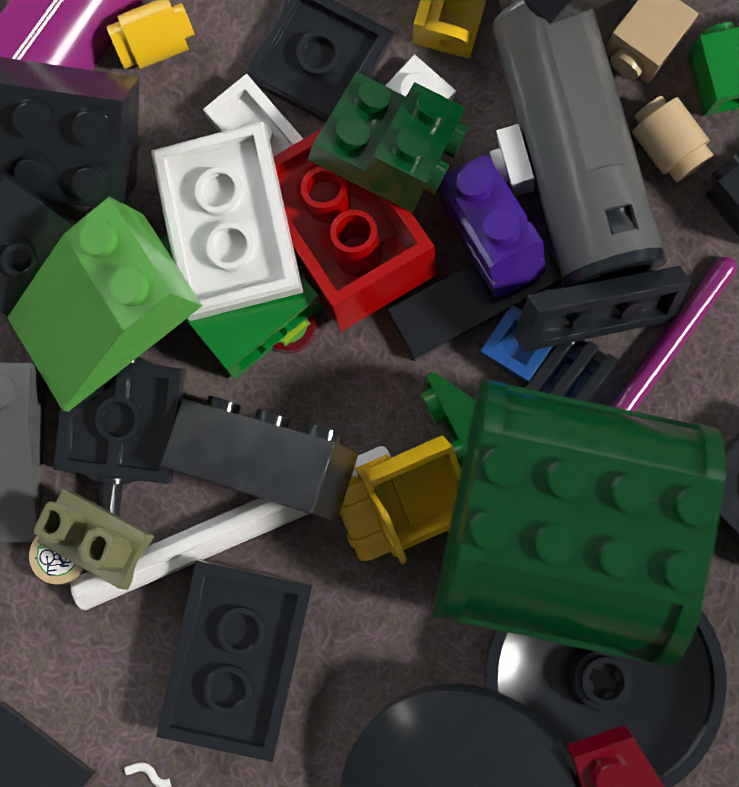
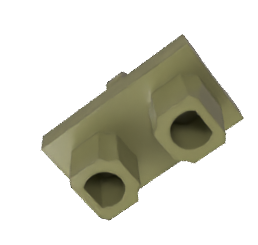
M62 489L56 502L50 501L45 505L34 528V534L39 536L38 543L118 589L124 590L129 589L133 581L136 564L154 535L79 494L66 489Z

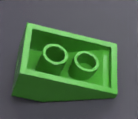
M108 197L63 234L7 319L62 411L69 412L203 305L144 214Z

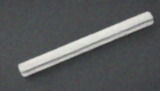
M379 446L358 455L352 476L358 477L355 469L358 466L386 454L391 458L389 451L385 446ZM258 498L149 545L136 564L133 581L128 590L118 589L96 575L87 572L70 582L73 599L81 610H88L196 563L198 559L204 560L309 513Z

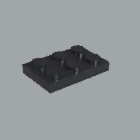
M201 559L196 560L156 737L273 762L312 584Z

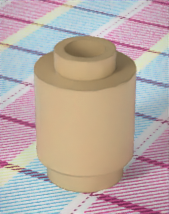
M659 96L634 116L639 125L634 128L632 134L663 175L669 173L676 183L688 177L714 156L707 147L710 139L678 97L666 102L663 96Z

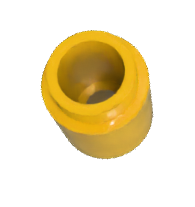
M155 0L118 15L119 22L107 26L124 69L137 64L139 69L185 52L189 50L185 39L195 35L183 4L179 3L171 6L169 0Z

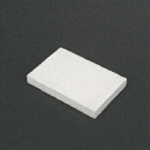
M263 121L151 151L173 261L203 305L187 318L189 321L303 293L269 135Z

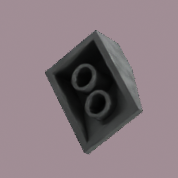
M0 363V542H33L37 536L34 534V528L41 515L46 382L37 367L31 363Z

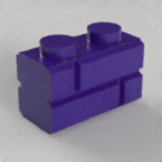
M488 155L480 156L445 174L438 188L442 198L443 212L495 298H501L546 273L543 241L533 225L527 222L526 214Z

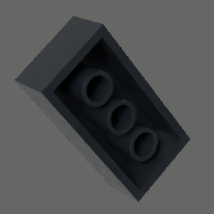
M0 57V176L5 171L47 201L96 208L108 197H111L125 204L137 182L140 77Z

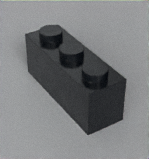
M208 395L205 405L182 399L160 466L337 522L359 455L339 444L342 434L307 423L304 433L288 429L290 419L260 409L256 410L254 419L239 415L240 405L215 396Z

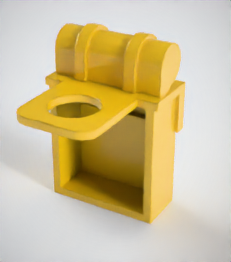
M443 435L389 458L386 454L355 468L358 477L351 476L339 515H341L348 532L347 540L349 545L354 547L359 560L369 561L391 552L394 557L397 556L401 564L407 562L403 550L449 530L461 468L453 446Z

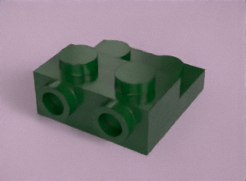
M356 72L313 143L307 160L413 213L423 192L432 196L435 195L450 165L441 160L443 153L454 158L469 126L459 122L465 107L416 82L413 83L408 94L404 96Z

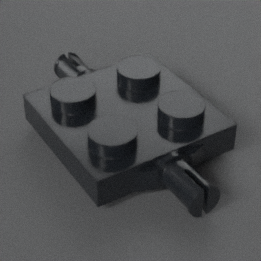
M137 357L69 412L62 411L60 408L53 470L82 473L94 481H99L97 505L119 517L123 485L136 481L161 484L172 483L174 470L162 467L160 464L182 402L186 369L155 365L142 357Z

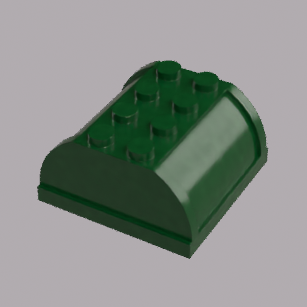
M480 379L431 616L673 668V665L681 659L687 650L703 610L726 482L725 447L720 431L712 426L682 422L511 386L498 381Z

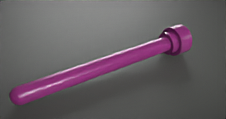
M721 257L715 262L613 401L611 407L636 411L735 275L737 264L731 257Z

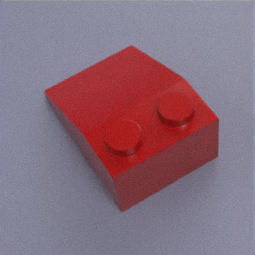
M321 128L273 156L296 262L311 287L318 294L321 303L340 332L436 276V256L433 243L410 211L307 160L312 145L322 130Z

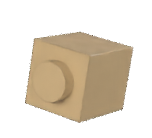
M638 0L613 32L606 46V54L611 57V65L624 77L631 80L640 78L649 84L687 34L699 13L681 0Z

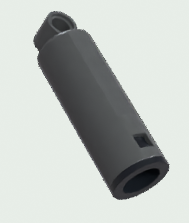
M498 0L503 11L494 19L492 33L533 172L564 287L587 284L599 279L608 280L638 274L645 270L654 271L667 263V257L594 10L592 9L549 25L545 19L535 15L527 7L524 0Z

